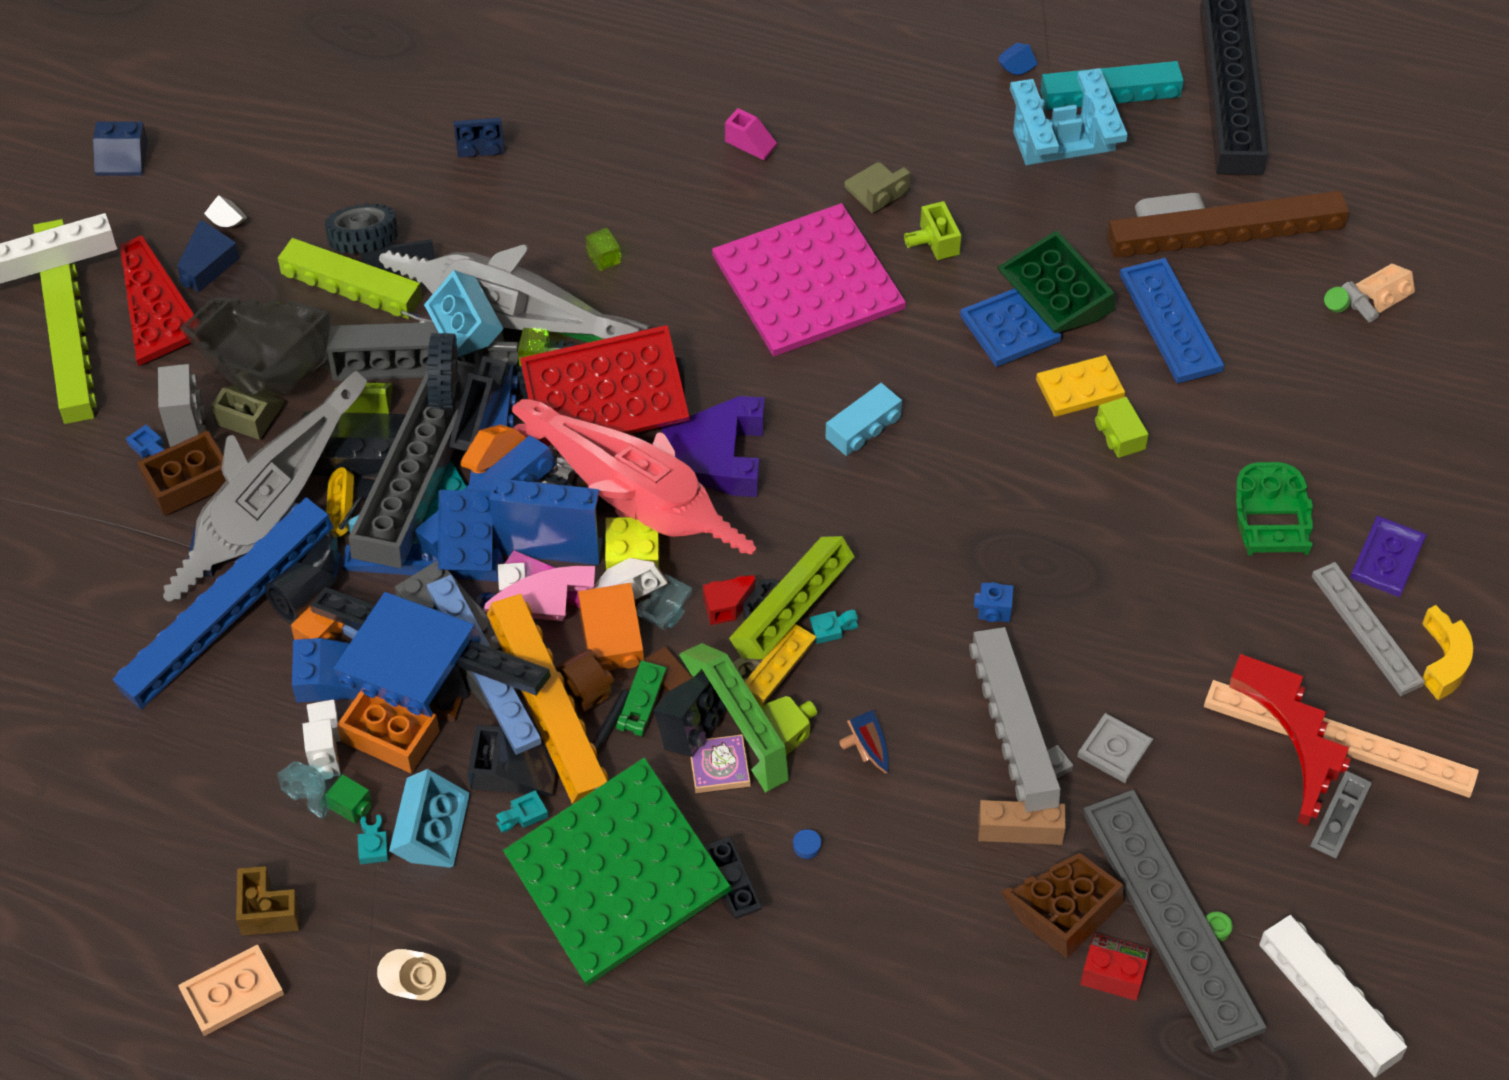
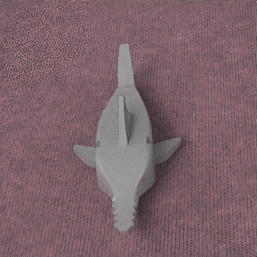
M525 244L498 252L492 258L472 252H453L432 260H427L426 258L419 260L418 256H414L411 259L408 254H405L403 257L400 252L394 255L391 250L379 256V261L384 264L385 269L391 267L393 272L400 270L402 276L408 274L410 279L416 277L417 282H423L432 294L453 270L476 277L504 328L594 334L603 339L650 329L649 325L634 320L601 314L541 276L518 267V264L528 251V246ZM503 330L493 341L504 342Z
M357 371L349 375L328 396L322 405L280 434L248 460H246L236 438L233 435L226 438L222 462V472L226 482L202 508L196 520L193 551L189 552V559L182 560L183 567L176 569L177 576L170 577L171 584L164 585L165 592L163 598L166 601L180 599L181 592H188V585H195V578L203 577V570H211V566L246 554L259 539H262L269 533L277 522L282 521L291 512L292 508L297 504L294 503V500L310 476L340 416L352 405L365 387L367 380Z

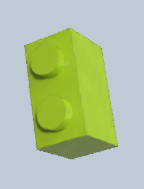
M1127 397L1099 405L1098 413L1095 417L1096 426L1099 431H1103L1108 447L1114 450L1118 458L1146 449L1148 432Z

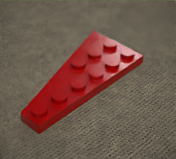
M138 236L120 244L137 365L145 364L204 337L205 332L143 236Z

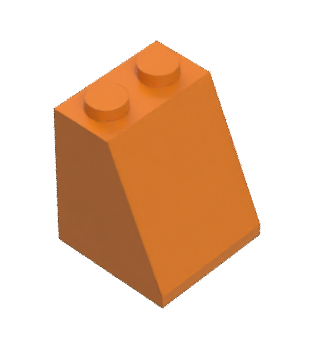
M631 583L578 591L580 617L586 649L594 651L598 658V663L603 670L611 671L620 668L630 669L637 667L640 661H643L644 656Z

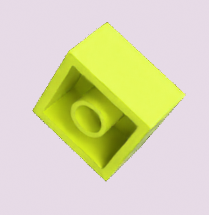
M631 517L606 518V570L629 558L654 562L659 568V533Z

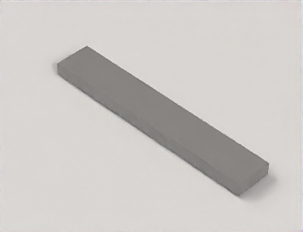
M1336 562L1313 571L1312 578L1400 697L1423 687L1425 683L1423 678Z

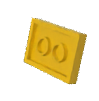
M1106 355L1040 372L1036 376V380L1054 417L1125 397V391Z

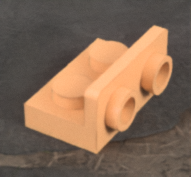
M1390 264L1355 284L1363 294L1368 295L1369 298L1374 300L1375 310L1379 313L1415 292L1412 271L1395 264Z

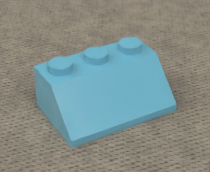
M456 270L450 273L424 304L439 333L456 334L458 357L489 346L503 330L476 277Z
M429 769L408 777L389 851L410 863L453 867L470 793Z

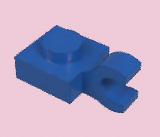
M144 425L126 438L127 444L142 458L147 455L152 456L164 450L161 447L163 445L161 437L147 425Z

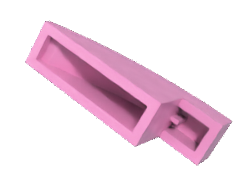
M595 566L560 567L525 577L492 597L485 603L483 612L487 615L491 602L521 593L524 601L528 602L531 607L532 619L563 621L566 610L567 591L578 592L593 589Z

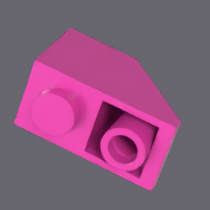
M737 108L725 122V142L765 160L777 147V142L758 117Z

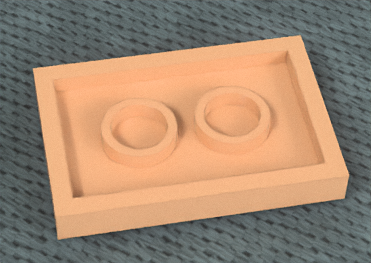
M258 944L178 985L204 1036L284 995Z

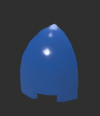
M1015 43L998 58L1002 68L1012 74H1023L1037 65L1029 44Z

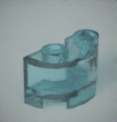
M667 574L664 575L667 579V584L651 591L650 595L652 597L649 600H642L636 608V613L639 617L663 630H666L667 626L673 628L685 612V609L681 608L683 602L687 597H691L692 594L691 587Z
M292 762L288 767L277 773L281 791L294 800L307 798L309 800L307 803L308 809L322 819L325 817L329 810L325 796L327 789L324 778L317 769L303 765L301 762Z

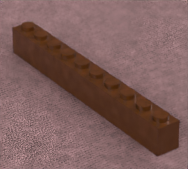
M1334 191L1110 220L1107 239L1113 258L1129 257L1239 241L1244 242L1262 238L1313 233L1323 230H1336L1345 228L1349 209L1342 192Z

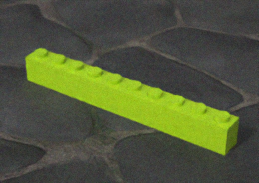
M63 220L34 224V233L64 225ZM69 263L40 272L58 405L64 424L93 419V408H97L95 393L90 391V389L95 388L93 377L87 371L92 369L89 355H85V351H89L86 336L82 337V333L86 332L84 319L79 317V314H83L81 300H77V296H81L78 281L74 282V278H78L75 263Z

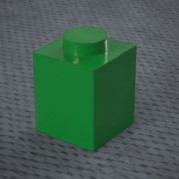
M343 774L325 794L329 809L354 824L361 817L366 816L372 806L369 790Z

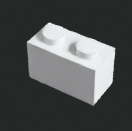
M330 719L303 723L305 752L313 780H327L333 776H340L338 749Z

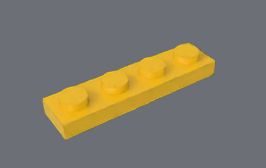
M797 624L791 627L745 681L760 706H763L816 639L815 635Z

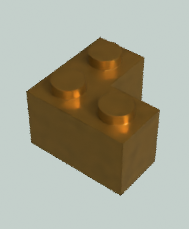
M266 866L237 869L236 921L241 935L299 931V903L295 889L271 891V881Z

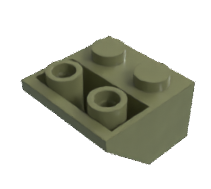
M241 385L222 388L211 404V410L216 425L260 440L284 405V400Z

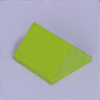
M366 383L358 398L345 412L390 414L393 383Z

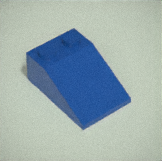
M322 638L293 640L292 688L296 703L356 698L360 690L355 688L347 689L342 686L333 669L349 646L348 643Z

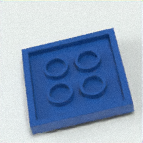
M1015 289L960 310V317L995 367L1061 341V334L1059 332L1053 333Z

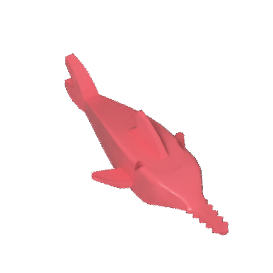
M522 399L513 405L512 412L525 423L517 424L513 429H516L526 438L531 435L535 439L540 440L546 436L569 465L589 485L588 488L599 489V496L616 508L615 512L618 516L639 520L642 524L658 533L671 537L712 533L713 538H721L723 543H730L731 548H739L740 553L751 555L755 553L756 547L753 541L747 540L744 534H738L737 529L731 528L730 523L723 521V517L716 513L705 488L698 482L693 470L675 457V451L665 434L657 433L652 445L617 430L560 415L551 407L538 401Z

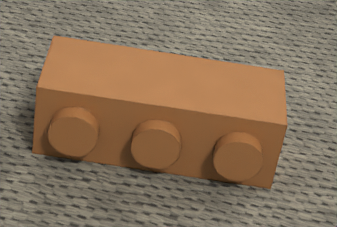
M980 800L978 841L1062 845L1065 833V804H1059V807L1026 812L1023 802Z

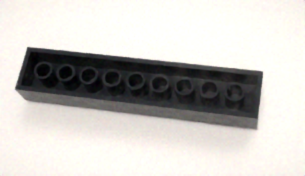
M1201 0L1200 18L1216 174H1264L1268 153L1250 0Z

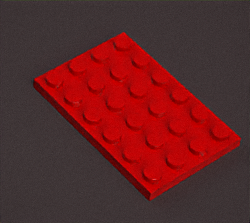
M668 325L520 358L528 399L541 402L551 407L560 415L626 434L690 421ZM546 436L539 440L548 447L552 445Z

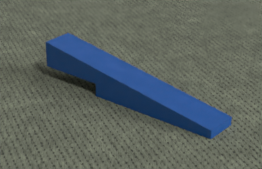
M413 544L401 569L351 558L350 545H346L341 567L347 571L414 575L438 559L424 550L420 544ZM499 548L492 549V571H448L455 579L499 582L498 564H504V559Z

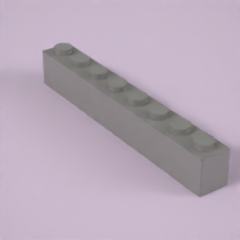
M1003 627L974 632L973 643L969 644L970 656L972 660L976 659L977 661L976 674L978 679L983 680L982 691L984 698H989L990 701L988 704L991 719L995 718L997 722L995 723L997 738L1003 741V757L1005 760L1009 759L1010 778L1012 781L1016 780L1018 802H1023L1026 812L1059 807L1060 787L1006 629Z

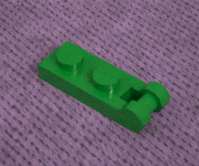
M640 661L623 711L618 718L616 730L622 732L629 730L634 732V735L640 737L645 735L667 674L666 667ZM632 715L640 717L638 721L630 719Z

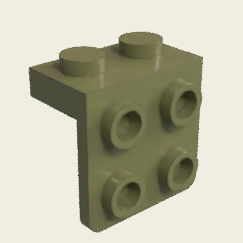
M878 162L847 179L844 187L871 213H874L909 192L910 172L903 167L892 173L882 163Z

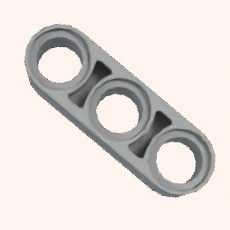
M1199 193L1146 198L1140 200L1135 205L1137 217L1206 208Z

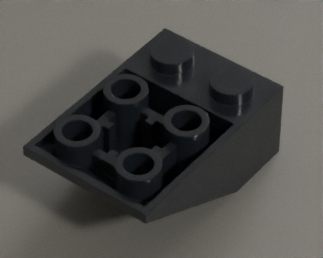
M704 671L668 691L654 709L665 750L693 757L697 750L703 746L705 739L711 731L717 727L719 720L725 712L728 711Z
M476 725L467 772L470 789L528 794L536 790L538 795L553 796L557 769L543 740H541L540 745L516 755L501 727Z

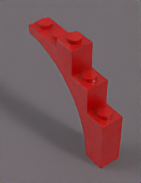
M1240 654L1231 676L1229 688L1245 694L1267 709L1290 737L1298 754L1303 775V801L1298 822L1308 826L1311 817L1317 819L1322 803L1318 802L1320 793L1326 794L1331 779L1337 781L1340 772L1345 773L1351 761V758L1346 757L1349 747L1323 738L1328 722L1323 721L1326 711L1301 703L1306 688L1301 686L1303 676Z

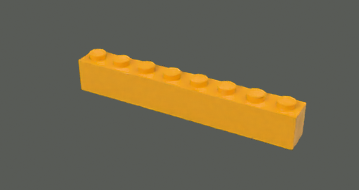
M521 593L491 602L487 616L503 652L550 670L551 677L537 696L522 690L521 692L571 803L574 804L597 789V787L608 782L607 773L603 767H600L596 759L597 752L595 746L589 743L585 735L586 728L584 722L578 719L575 713L573 698L567 695L564 689L562 674L559 671L557 672L553 665L552 652L549 648L545 647L542 641L541 628L539 625H535L532 619V610L529 603L524 601Z

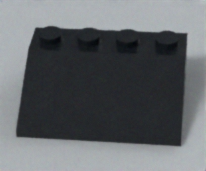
M304 411L301 419L307 416L312 411ZM344 412L340 416L310 475L331 476L336 469L343 467L354 476L377 477L405 418L404 414Z

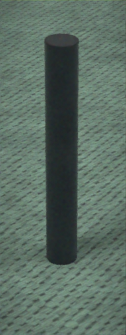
M627 690L620 692L592 742L597 756L623 711L629 694Z

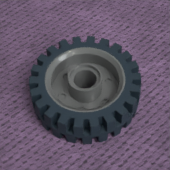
M364 203L363 206L355 204L352 208L347 206L345 210L339 209L336 211L337 213L330 214V217H327L325 221L328 244L331 249L334 248L335 251L340 250L341 253H346L347 251H349V254H354L356 251L364 253V250L371 252L374 251V248L381 249L383 245L391 244L390 241L393 242L396 240L395 237H398L395 212L391 207H386L384 204L378 205V203H373L369 205V203Z
M431 333L427 362V391L429 407L431 409L455 408L458 378L456 334Z

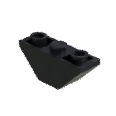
M731 837L705 845L704 848L732 888L730 892L720 898L727 912L734 919H738L762 910Z

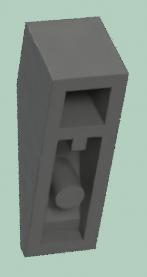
M1345 771L1310 847L1337 859L1368 796L1372 782Z

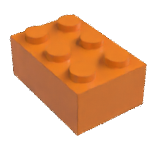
M361 690L337 724L341 742L411 774L440 732L436 714L433 713L432 717L423 714L415 715L405 707L400 705L394 707L388 704L382 698L368 697Z

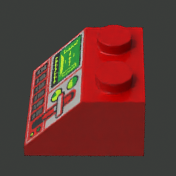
M1094 932L1080 985L1137 1001L1150 948Z

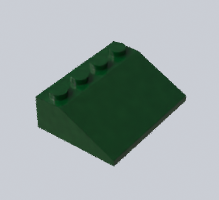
M1057 230L997 267V270L1053 333L1094 323L1115 310V293Z

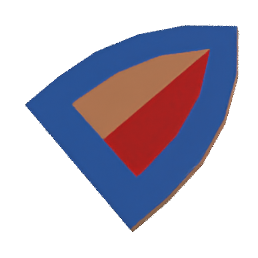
M871 710L848 720L847 722L853 734L840 740L841 747L845 750L856 745L863 762L871 760L877 768L887 774V746L874 711Z

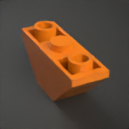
M503 425L479 430L462 458L461 466L471 469L474 473H483L526 439V437L516 429Z

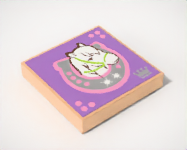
M743 734L705 739L703 746L697 750L693 757H690L695 793L750 787Z

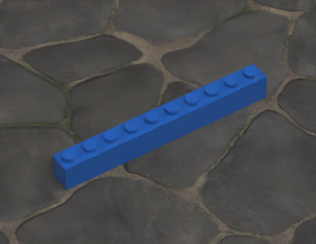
M307 497L301 503L296 504L282 521L277 522L266 536L254 544L250 551L237 559L233 567L224 575L219 576L215 583L205 593L200 594L186 611L181 612L169 627L162 630L152 643L140 650L136 658L118 671L112 680L119 691L142 710L265 593V585L295 565L334 528L329 515Z

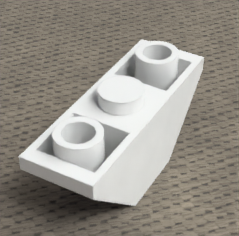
M629 558L607 569L593 589L631 583L635 600L667 584V579L654 562Z

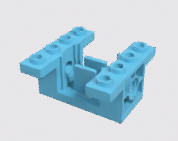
M1100 68L1078 72L1077 80L1083 92L1080 115H1076L1077 107L1072 105L1053 108L1052 119H1046L1043 112L1044 100L1040 98L1034 80L1029 79L1010 83V91L1016 104L1013 133L1025 165L1115 151L1116 143L1127 141V132Z

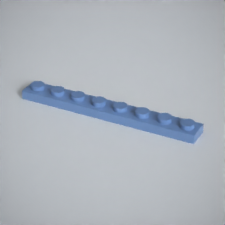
M452 575L427 584V591L438 611L475 624L481 637L479 644L490 647ZM472 672L515 754L517 755L540 745L541 738L513 687Z

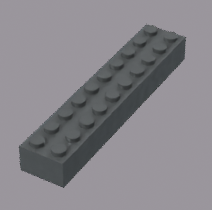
M457 360V396L454 409H431L429 407L428 375L426 371L349 535L351 558L402 569L416 538L414 530L422 524L455 451L454 448H450L448 445L469 373L478 375L480 365Z

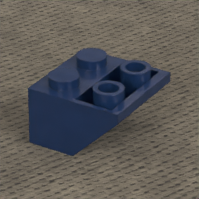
M501 117L453 121L458 157L505 154Z

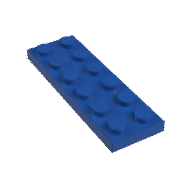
M1166 258L1120 269V277L1176 383L1223 372L1224 364Z

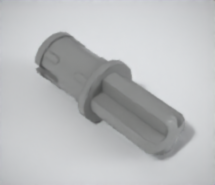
M1346 282L1342 286L1350 295L1352 309L1358 310L1368 322H1373L1379 317V313L1368 302V295L1363 294L1354 282Z

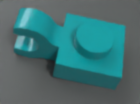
M855 610L846 611L839 617H837L835 611L809 617L813 635L816 636V644L841 639L842 631L858 628V618Z
M535 790L510 801L511 809L496 815L499 821L497 826L501 833L512 829L518 822L522 828H525L548 818V811Z

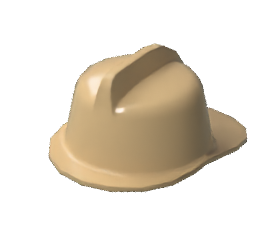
M396 949L387 953L381 959L378 966V980L381 986L393 995L416 1000H430L437 997L443 990L446 983V971L441 961L435 956L407 949Z

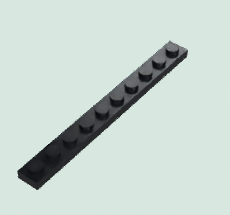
M324 587L310 604L313 613L358 630L375 607L373 604ZM471 640L455 663V666L536 696L551 677L548 668Z

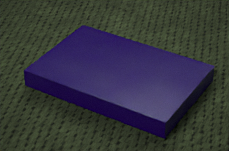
M1377 516L1350 578L1400 597L1427 534Z

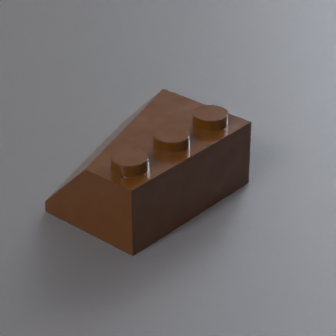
M1081 853L1051 866L1049 871L1037 877L1031 876L1025 879L1023 884L1013 889L1009 887L1001 891L1002 896L1021 923L1065 958H1068L1123 904V884Z

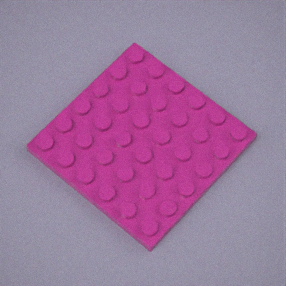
M842 203L712 248L714 259L773 357L906 309V302Z

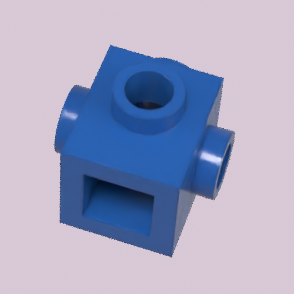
M995 582L981 583L980 593H975L974 608L979 609L978 619L989 622H1010L1013 586Z

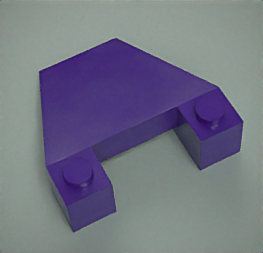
M738 396L689 416L690 421L662 427V433L665 434L673 447L675 457L693 470L700 484L732 496L757 497L759 458L735 457L737 435L763 436L764 397Z

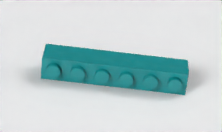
M1178 61L1101 68L1114 103L1181 97L1183 77ZM1079 71L1042 74L1040 92L1044 100L1045 110L1072 105L1082 107L1083 92L1077 80Z

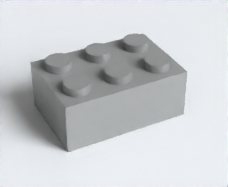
M189 364L158 367V407L170 447L206 431V426L202 425L203 420H206L205 405H202L201 390H196L198 389L197 376L191 373Z

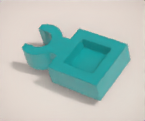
M376 815L377 821L371 826L367 825L365 816L361 817L360 823L365 834H358L360 864L388 861L386 831L381 832L383 823L380 815Z

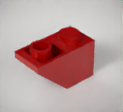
M754 575L738 576L735 579L721 582L713 581L703 585V601L710 625L737 620L743 611L745 600L755 589Z

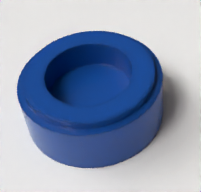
M805 829L799 831L793 839L795 854L803 859H811L817 856L821 850L820 836L813 830Z

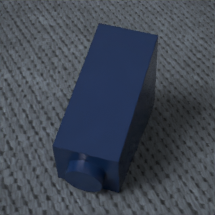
M201 220L177 265L180 282L186 288H192L199 293L240 259L236 242Z

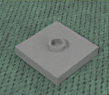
M1105 713L1079 750L1077 757L1126 783L1151 746L1153 738Z

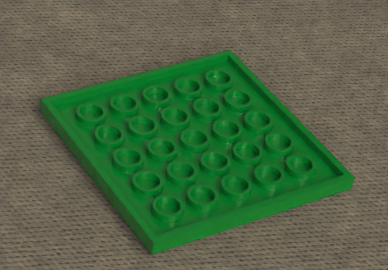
M645 758L503 850L587 986L732 890Z

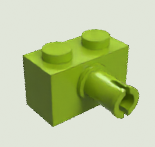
M945 202L922 206L920 221L922 230L904 234L907 248L927 243L930 245L937 260L960 255L961 234Z

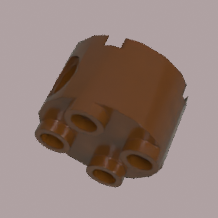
M593 650L581 651L555 667L556 671L562 674L564 689L567 695L573 698L575 712L580 710L579 714H583L611 696L610 685L614 683V679L608 670L602 669Z

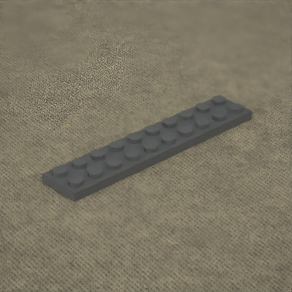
M1131 790L1083 808L1082 814L1119 882L1123 884L1125 893L1212 1053L1264 1033L1266 1025L1135 791Z

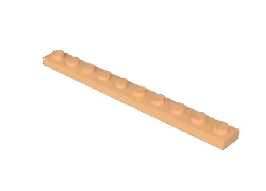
M1213 680L1205 700V708L1288 736L1277 719L1255 700L1229 688L1230 685ZM1324 718L1323 721L1328 722L1323 738L1349 747L1346 756L1470 798L1479 770Z

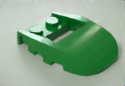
M1256 462L1245 466L1239 472L1236 493L1237 527L1248 556H1252L1256 552H1304V555H1308L1312 548V542H1309L1313 529V520L1311 518V511L1313 509L1312 499H1309L1307 496V485L1304 477L1299 470L1289 464L1282 462ZM1246 514H1297L1298 525H1248Z

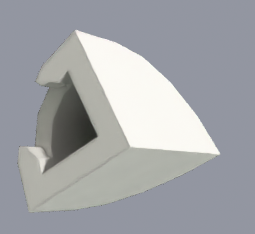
M219 195L204 213L213 223L222 227L238 226L247 218L231 200Z

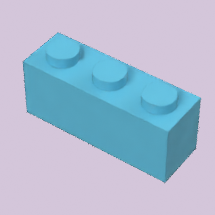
M882 383L878 384L826 422V439L846 456L852 451L859 450L871 437L878 436L882 429L890 423L893 424L898 421L901 416L902 400Z

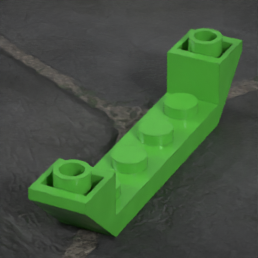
M703 643L681 652L679 656L693 677L704 671L760 760L751 770L765 793L788 781L785 745L728 655Z

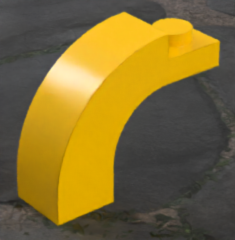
M1435 605L1427 610L1422 624L1440 644L1444 651V657L1426 667L1423 680L1425 681V686L1435 698L1440 700L1455 691L1462 683L1472 660L1473 642L1469 630L1462 620L1452 624L1449 616Z

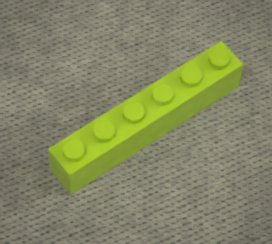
M294 238L289 241L278 257L281 274L286 277L303 281L310 286L320 287L330 293L345 296L352 301L362 302L372 308L390 312L394 316L409 319L410 316L401 312L413 313L422 300L421 286L416 281Z
M842 536L821 537L731 635L729 639L742 659H764L855 557Z

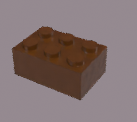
M208 430L137 462L142 480L163 516L217 492L226 482L222 472L223 454Z

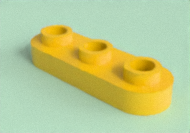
M343 467L336 469L330 476L327 492L326 513L329 515L334 527L331 531L335 532L338 537L349 531L348 523L342 530L339 529V525L353 504L354 475Z

